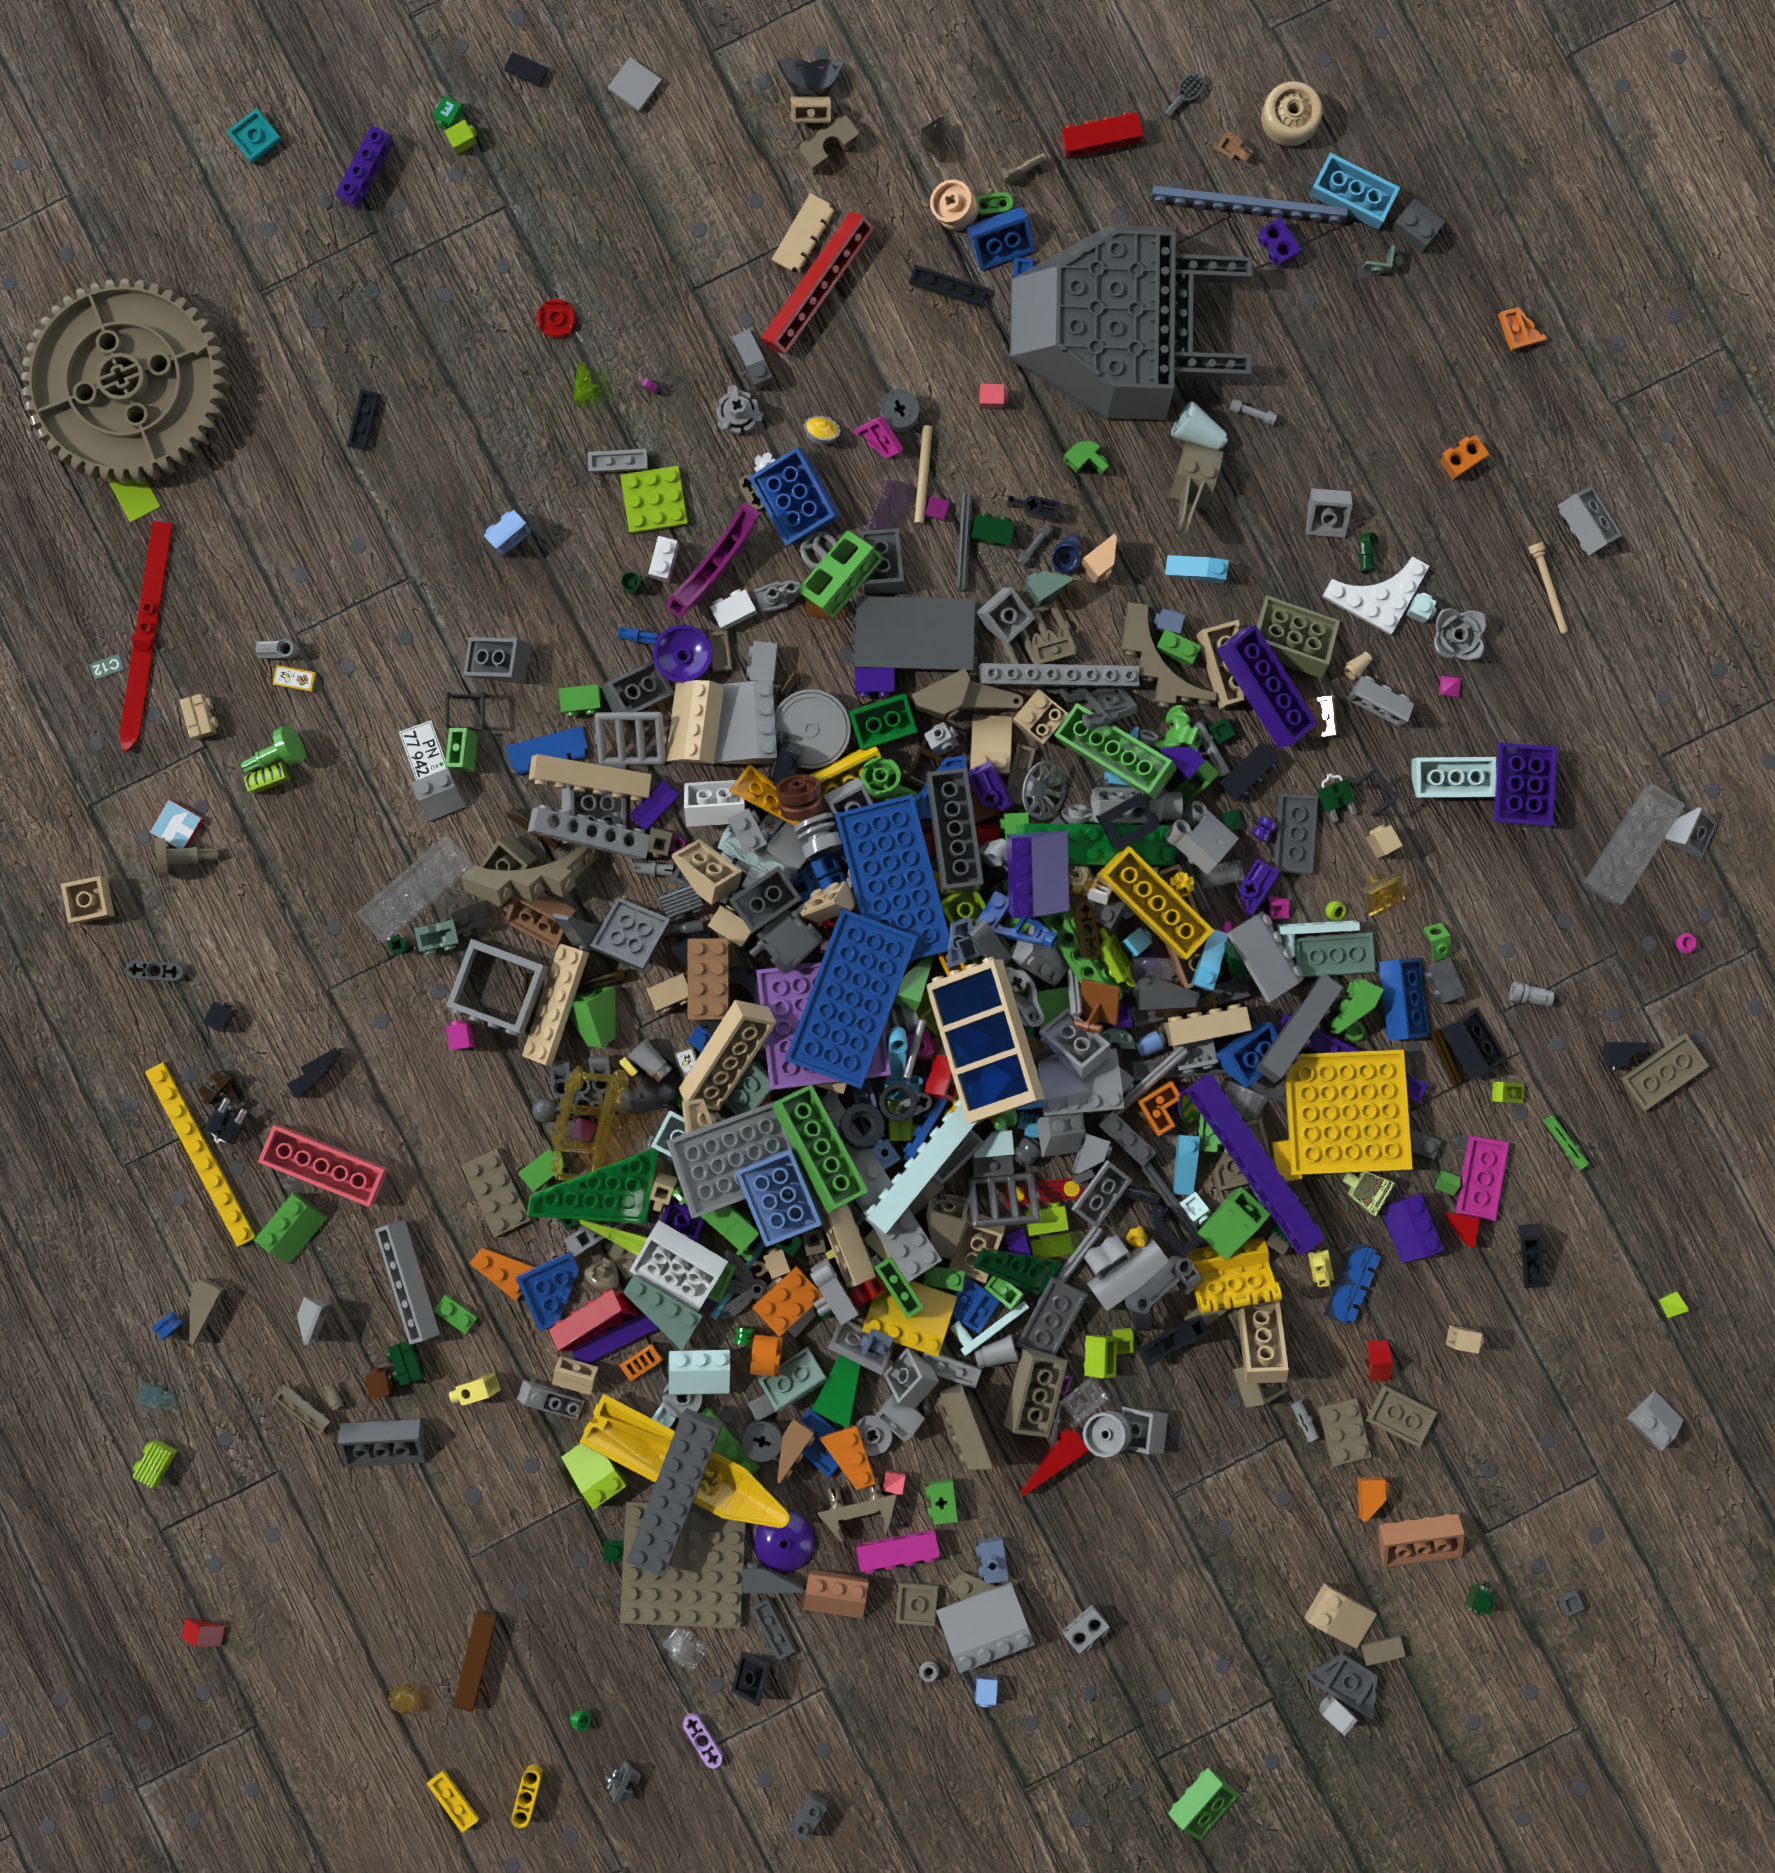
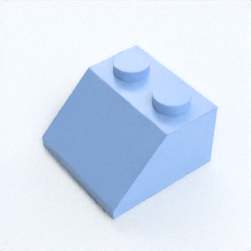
M513 510L512 512H506L498 524L488 527L484 537L503 557L532 531L526 522Z

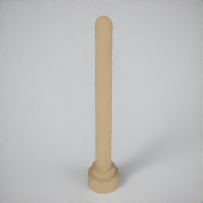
M1544 542L1534 544L1528 547L1530 555H1533V558L1536 557L1560 633L1566 634L1568 632L1566 622L1544 558V550H1546Z

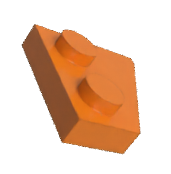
M1519 307L1505 310L1498 314L1510 351L1544 342L1547 339L1544 334L1541 335L1534 328L1535 324L1525 316V313Z

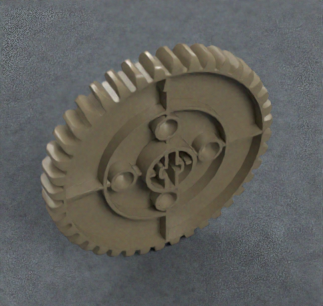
M123 278L120 286L112 279L107 280L105 289L97 282L92 283L90 287L91 293L89 294L82 288H79L76 291L78 299L73 300L68 295L63 298L65 304L63 309L56 305L51 308L54 314L53 319L48 317L41 319L42 324L46 328L44 331L35 329L32 333L38 339L37 344H27L26 349L33 356L24 358L22 362L30 372L21 374V380L28 385L21 390L23 397L29 400L24 405L27 413L32 415L29 420L30 424L38 430V438L47 443V449L54 455H58L60 461L66 465H71L78 473L83 474L86 472L92 479H99L101 477L107 483H113L117 478L122 484H129L131 478H133L140 484L145 482L146 474L154 480L160 479L161 469L171 475L175 471L173 465L175 462L185 467L188 465L185 457L188 453L193 457H197L200 454L196 447L198 443L208 446L210 441L205 434L207 432L216 433L218 428L213 423V420H220L224 417V413L218 408V405H226L228 403V398L221 391L228 390L230 383L223 377L229 373V367L222 362L226 358V353L219 347L221 340L213 333V326L208 320L203 319L204 316L198 308L192 307V304L186 298H179L175 291L171 289L165 291L160 284L153 283L149 286L144 280H138L134 285L128 278ZM116 341L115 347L107 350L109 343ZM167 362L166 369L158 372L160 364ZM93 391L91 399L84 401L85 395ZM144 412L142 421L135 423L136 416Z

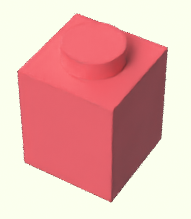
M980 384L979 408L1003 409L1004 402L1007 403L1008 391L1004 390V384Z

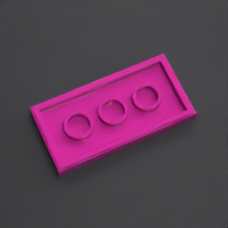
M1469 1135L1456 1214L1496 1221L1510 1143Z

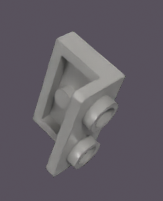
M748 808L727 819L746 855L768 844L766 840L769 837L764 828L760 830L757 824L760 819L755 810L751 812Z
M1213 1038L1181 1044L1188 1049L1189 1053L1176 1065L1178 1070H1183V1073L1193 1072L1195 1067L1200 1066L1203 1069L1215 1067L1214 1063H1219L1216 1057ZM1181 1045L1173 1046V1050H1177Z

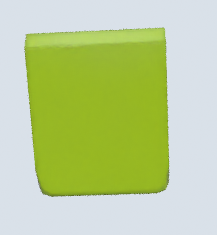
M1132 1329L1112 1330V1336L1117 1337V1354L1134 1353Z

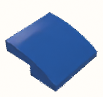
M966 1277L964 1291H955L953 1294L957 1296L952 1316L979 1334L1000 1301L990 1292Z

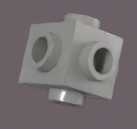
M945 722L935 725L933 729L924 734L931 749L939 757L944 753L952 751L955 746L959 745L956 739L958 736L953 726L949 727Z

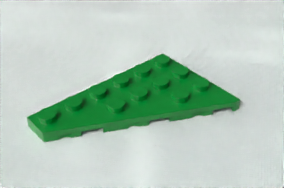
M651 1148L531 1194L527 1210L528 1217L646 1224L658 1150Z

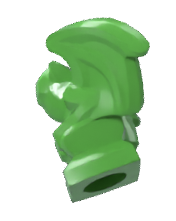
M1182 705L1172 707L1167 713L1166 723L1168 725L1174 723V727H1170L1167 731L1164 741L1158 740L1155 743V747L1158 750L1162 748H1179L1181 746L1198 750L1203 738L1201 731L1198 727L1191 728L1189 726L1191 720L1183 711Z

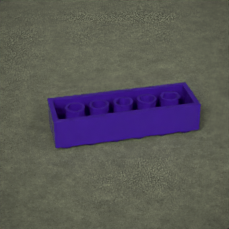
M1256 624L1239 630L1216 650L1278 748L1293 745L1318 723Z

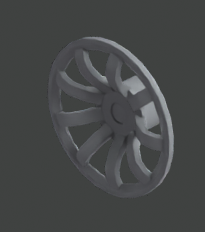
M1051 761L1039 762L1031 768L1023 783L1022 799L1025 810L1031 817L1037 820L1049 819L1059 811L1066 795L1065 775L1056 763ZM1044 766H1051L1050 772L1045 776ZM1039 768L1040 775L1038 778H1035L1032 774ZM1055 771H1057L1059 778L1054 781L1047 782L1053 777ZM1061 783V793L1049 790L1050 787ZM1047 795H1051V796H1055V797H1058V798H1059L1058 803L1056 804V806H1055L1054 803L1047 797ZM1026 797L1033 798V803L1030 806L1027 803ZM1044 802L1051 809V812L1045 814ZM1037 803L1040 807L1039 815L1033 812V810L1037 807Z

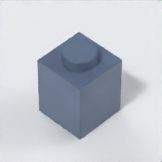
M1162 608L1160 614L1156 613L1153 622L1156 625L1155 631L1163 633L1167 629L1179 635L1185 615Z

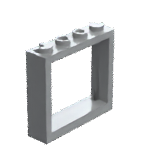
M471 939L446 1006L452 1008V1013L461 1016L463 1013L470 1015L469 1019L476 1022H481V1019L488 1022L487 1026L499 1029V1026L506 1028L505 1032L516 1036L517 1033L524 1034L548 967ZM477 950L535 971L515 1025L458 1004Z

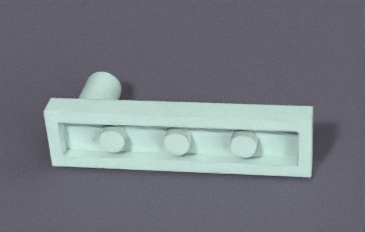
M1356 920L1277 925V932L1283 935V945L1285 949L1287 948L1291 952L1292 957H1295V934L1360 930V923Z
M1023 1301L1013 1311H1010L975 1339L970 1336L960 1321L953 1324L950 1329L964 1346L960 1350L967 1356L1028 1310L1029 1306Z

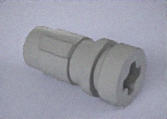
M1514 981L1510 988L1509 998L1511 1001L1520 1003L1529 1002L1541 1006H1551L1554 1000V992Z

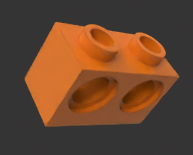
M1476 435L1472 438H1469V436L1465 437L1459 442V447L1456 449L1451 447L1443 453L1444 457L1439 462L1452 480L1489 455V452ZM1467 447H1472L1475 450V454H1470L1467 451ZM1451 458L1458 459L1459 465H1454L1451 462Z

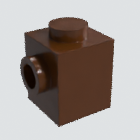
M382 1367L370 1369L371 1373L365 1375L370 1399L393 1393L394 1377L392 1373H389V1369L383 1370Z

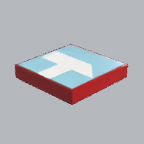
M168 798L149 833L157 838H165V842L176 849L188 848L204 818Z

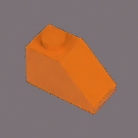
M1357 1477L1359 1518L1362 1521H1368L1386 1501V1494H1389V1485L1382 1477Z

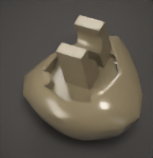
M604 1258L601 1262L589 1266L585 1270V1278L589 1284L600 1291L616 1289L619 1275L615 1261Z

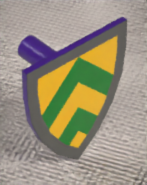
M1178 1086L1176 1089L1179 1092V1116L1183 1123L1191 1127L1201 1113L1182 1086Z

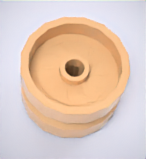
M946 180L940 183L931 195L930 208L932 213L946 229L952 231L963 230L975 221L978 214V202L975 195L963 182Z

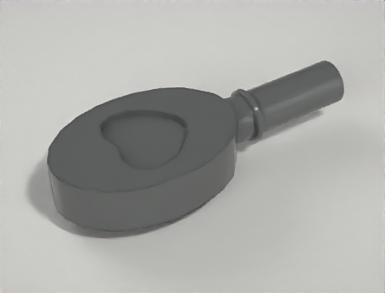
M1191 73L1182 79L1177 89V98L1174 99V102L1163 113L1166 118H1170L1182 106V103H1191L1201 95L1205 80L1200 73Z

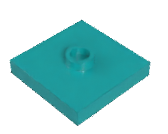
M257 108L227 131L230 138L252 164L282 141V138Z

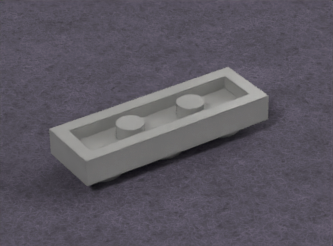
M647 449L588 452L589 473L648 470Z
M924 1352L922 1359L932 1366L937 1376L972 1388L976 1387L982 1368L980 1369L977 1366L942 1354L936 1357Z

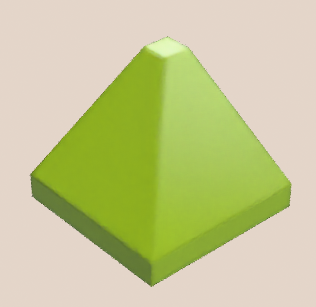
M1677 1291L1659 1299L1667 1318L1689 1311Z

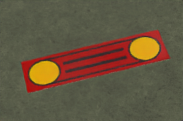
M1072 1178L1036 1181V1190L1040 1196V1202L1038 1203L1079 1199L1083 1194L1082 1185L1073 1183ZM1028 1182L1016 1183L1018 1205L1030 1204ZM1006 1184V1204L1010 1206L1008 1184Z

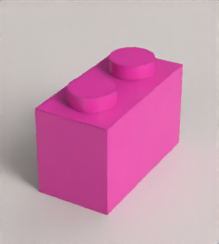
M466 1020L452 1021L451 1026H446L450 1050L476 1047L473 1024L467 1023Z

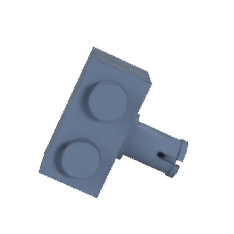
M1002 1536L978 1540L979 1546H975L977 1558H981L982 1566H978L980 1578H984L985 1584L1009 1581Z

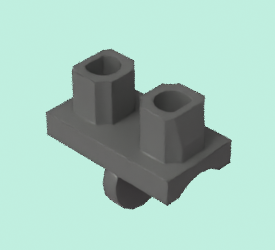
M625 1760L620 1770L615 1769L613 1774L606 1773L604 1777L608 1782L606 1788L610 1790L609 1795L613 1798L612 1802L616 1804L620 1800L630 1801L633 1791L626 1786L628 1782L637 1784L641 1777L640 1772L632 1768L630 1762Z

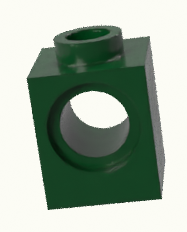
M797 1234L794 1239L792 1238L790 1245H784L781 1241L773 1245L793 1257L803 1242V1237Z

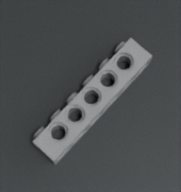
M539 805V807L532 809L528 833L638 860L646 859L651 835L644 834L645 831L641 829H633L631 831L627 830L625 825L615 824L611 826L607 825L608 821L596 819L595 822L589 820V817L585 815H577L575 817L571 816L569 811H551V807ZM550 817L556 822L554 828L549 825ZM569 822L574 825L573 832H570L568 829ZM588 827L592 828L593 830L592 837L588 836L587 834ZM607 831L612 836L610 842L605 837ZM625 836L630 839L629 846L624 843Z

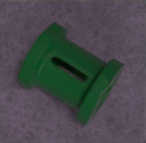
M393 936L388 941V948L392 953L404 954L409 949L408 940L404 937ZM396 941L401 942V949L397 948Z

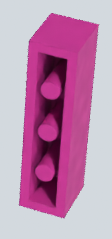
M935 1529L856 1544L860 1571H865L867 1574L876 1572L878 1568L885 1567V1570L896 1568L899 1564L911 1566L915 1565L916 1561L932 1562L936 1560V1557H940Z

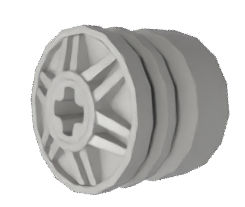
M833 813L818 814L794 827L795 833L800 834L797 838L798 841H808L801 847L806 860H815L843 848L840 832L831 833L837 827V823L832 822L834 820Z
M893 1003L885 1023L886 1036L889 1038L888 1033L894 1027H905L908 1035L915 1033L918 1024L916 1011L897 1004L894 1005Z

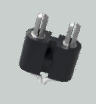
M224 1098L222 1104L214 1108L205 1128L214 1136L215 1142L219 1143L222 1141L235 1144L246 1124L243 1119L247 1111L241 1109L238 1116L231 1115V1111L227 1109L231 1102L228 1098Z

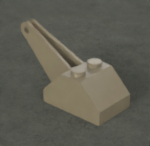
M1185 442L1168 500L1180 503L1178 531L1182 528L1187 505L1192 506L1186 522L1184 533L1188 532L1195 508L1206 511L1218 478L1224 452Z
M965 668L911 695V701L916 711L942 720L945 718L951 720L957 717L961 709H1019L1023 704V698L1019 694L970 681ZM1018 700L1019 703L1015 704L1013 701Z

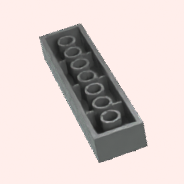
M688 1408L681 1414L628 1555L627 1563L661 1577H664L668 1572L724 1423Z

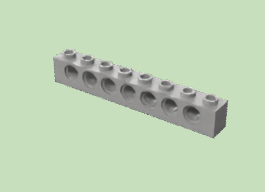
M982 663L979 665V683L991 686L1136 688L1139 686V666Z

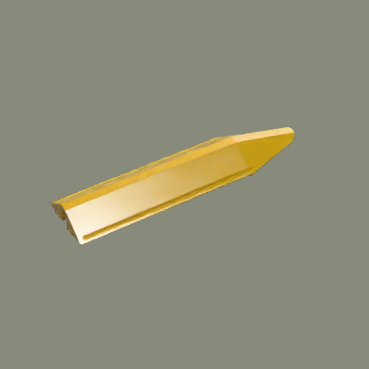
M603 1394L593 1412L594 1417L587 1424L579 1443L656 1483L675 1431ZM713 1451L694 1503L723 1519L776 1528L785 1527L790 1520L788 1511L746 1468Z

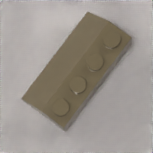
M1022 1349L1004 1421V1426L1011 1432L1049 1438L1068 1362L1066 1359L1042 1351Z

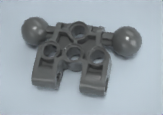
M609 1054L589 1057L590 1076L588 1078L578 1077L573 1079L570 1059L555 1060L552 1067L549 1066L551 1090L563 1099V1103H555L549 1098H542L535 1102L532 1113L534 1118L541 1123L551 1122L555 1119L556 1115L563 1114L565 1118L605 1114L606 1109H614L620 1114H627L634 1110V1093L628 1089H620L614 1093L613 1097L605 1098V1095L613 1087ZM600 1079H606V1088H598L597 1083ZM586 1081L587 1089L580 1092L578 1090L579 1082ZM562 1083H566L568 1087L564 1094L558 1092V1087ZM582 1101L589 1102V1109L583 1112L580 1110V1103Z

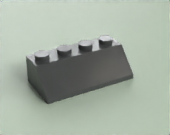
M421 1419L340 1424L338 1446L345 1467L425 1463L424 1430Z

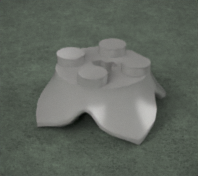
M1452 608L1441 610L1436 620V636L1434 638L1437 653L1445 658L1456 657L1463 660L1480 658L1484 651V643L1481 640V636L1486 629L1485 614L1478 611L1459 613L1456 609ZM1460 632L1462 640L1456 639L1454 633Z

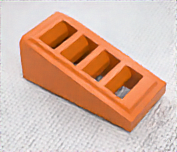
M652 1342L619 1366L631 1382L664 1358ZM647 1351L651 1353L655 1359L654 1361H651L646 1353ZM641 1355H643L645 1360L648 1362L647 1366H645V1364L641 1360ZM636 1359L642 1367L641 1370L637 1368L633 1360ZM629 1363L636 1372L633 1375L626 1366Z

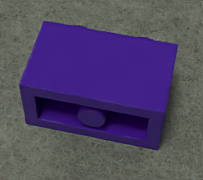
M855 668V694H859L861 698H869L871 694H879L881 698L890 697V694H894V668Z

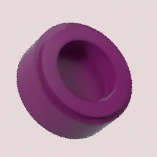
M644 377L640 382L642 387L654 394H657L660 389L658 385Z

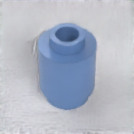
M1153 1031L1139 1038L1135 1045L1142 1057L1164 1049L1163 1044L1166 1042L1162 1033L1157 1034L1156 1031Z

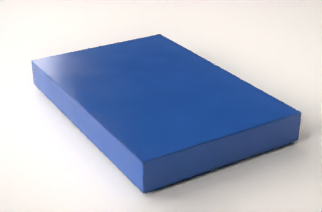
M810 1407L800 1418V1421L815 1430L812 1435L815 1439L809 1448L805 1446L801 1453L827 1477H830L839 1465L819 1437L836 1432L837 1430Z

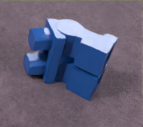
M834 852L815 859L807 866L801 868L800 872L792 876L795 886L804 883L807 885L808 890L799 893L802 902L806 903L811 897V893L817 889L824 890L835 882L839 884L846 881L842 871L836 874L833 873L841 869Z

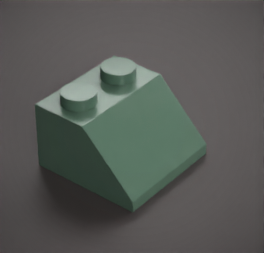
M1036 571L1027 577L1028 580L1024 590L1034 605L1039 607L1041 604L1050 601L1070 588L1073 579L1070 576L1046 571L1038 574Z

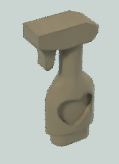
M1042 153L1025 161L1018 167L1008 170L1006 168L1001 169V177L1004 183L1009 184L1012 178L1022 173L1030 172L1047 163L1046 156Z

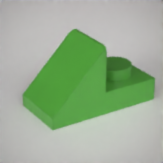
M994 1276L984 1287L1012 1311L1024 1296L1011 1283Z

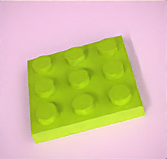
M679 466L620 475L630 534L688 525Z

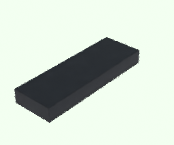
M360 389L347 447L367 451L381 397L380 393Z

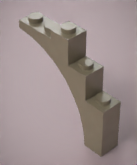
M1128 602L1121 652L1130 657H1137V654L1140 655L1139 678H1142L1143 682L1152 683L1153 680H1157L1154 704H1158L1160 708H1170V706H1174L1176 699H1179V702L1182 703L1198 701L1199 705L1210 706V703H1214L1216 701V692L1203 690L1185 682L1175 675L1163 662L1150 636L1148 605Z
M581 846L562 859L543 866L523 870L500 871L473 865L461 878L465 892L500 906L513 895L533 901L544 890L564 897L576 886L574 879L594 862L592 848Z

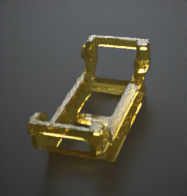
M577 1066L570 1073L569 1080L565 1081V1097L561 1098L560 1102L561 1114L557 1115L556 1119L557 1130L552 1135L554 1152L551 1171L554 1172L556 1180L567 1181L580 1176L578 1174L561 1173L563 1166L561 1151L591 1154L592 1171L601 1168L605 1164L604 1152L619 1093H623V1089H627L629 1081L625 1070H616L613 1074L584 1072L582 1066ZM584 1080L608 1082L601 1107L572 1105L575 1091L582 1089ZM570 1113L599 1116L592 1143L563 1141Z

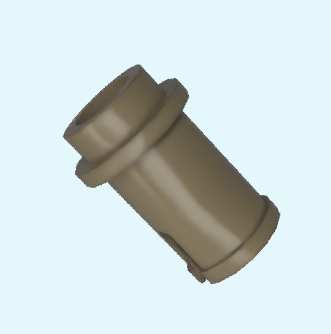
M335 1383L323 1388L330 1404L329 1408L331 1407L332 1410H335L344 1405L342 1402L344 1400H341Z

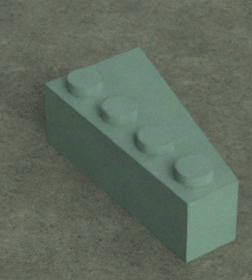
M635 1274L623 1292L681 1351L686 1346L704 1315L702 1312H697Z

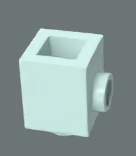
M1418 593L1413 598L1406 616L1425 623L1429 618H1433L1437 610L1434 607L1437 601L1432 600V596L1426 593Z

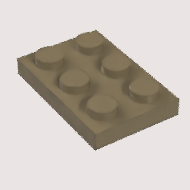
M1356 1397L1317 1407L1332 1466L1372 1457Z

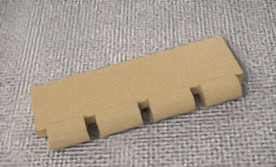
M810 193L771 260L790 271L795 269L800 272L807 261L802 256V253L805 256H810L817 244L811 238L820 239L827 227L821 221L829 223L835 213V210L830 207L831 204Z

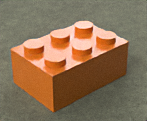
M796 1265L760 1298L752 1308L780 1337L823 1295L816 1284Z

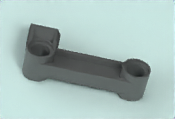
M1174 1255L1169 1258L1164 1267L1135 1293H1131L1126 1297V1308L1130 1311L1146 1314L1151 1309V1306L1175 1284L1184 1294H1189L1203 1282V1278L1190 1259Z

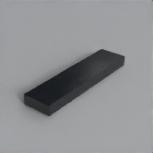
M914 265L908 284L982 309L989 288L918 265Z

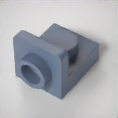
M871 1328L869 1334H864L861 1340V1354L865 1355L869 1348L886 1355L892 1344L893 1337Z

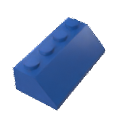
M1421 958L1379 962V974L1381 976L1382 989H1384L1382 992L1383 1012L1386 1019L1388 1041L1430 1036Z

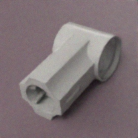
M286 639L280 641H259L256 645V654L258 659L286 658L291 660L298 656L299 648L297 644ZM287 645H290V652L288 654H285L284 648Z

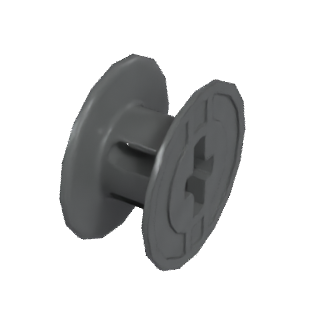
M903 389L892 390L886 394L881 403L880 414L884 417L891 430L901 433L912 429L918 422L920 410L919 402L915 395ZM896 405H899L900 410H903L904 417H901L900 413L897 412Z
M769 1419L753 1421L747 1426L743 1435L742 1445L744 1452L755 1461L766 1462L772 1460L781 1449L783 1437L781 1429ZM761 1436H765V1440L771 1442V1444L764 1442V1445L759 1444L760 1440L754 1437L761 1438Z

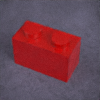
M937 1054L924 1092L933 1098L954 1102L957 1088L947 1056Z

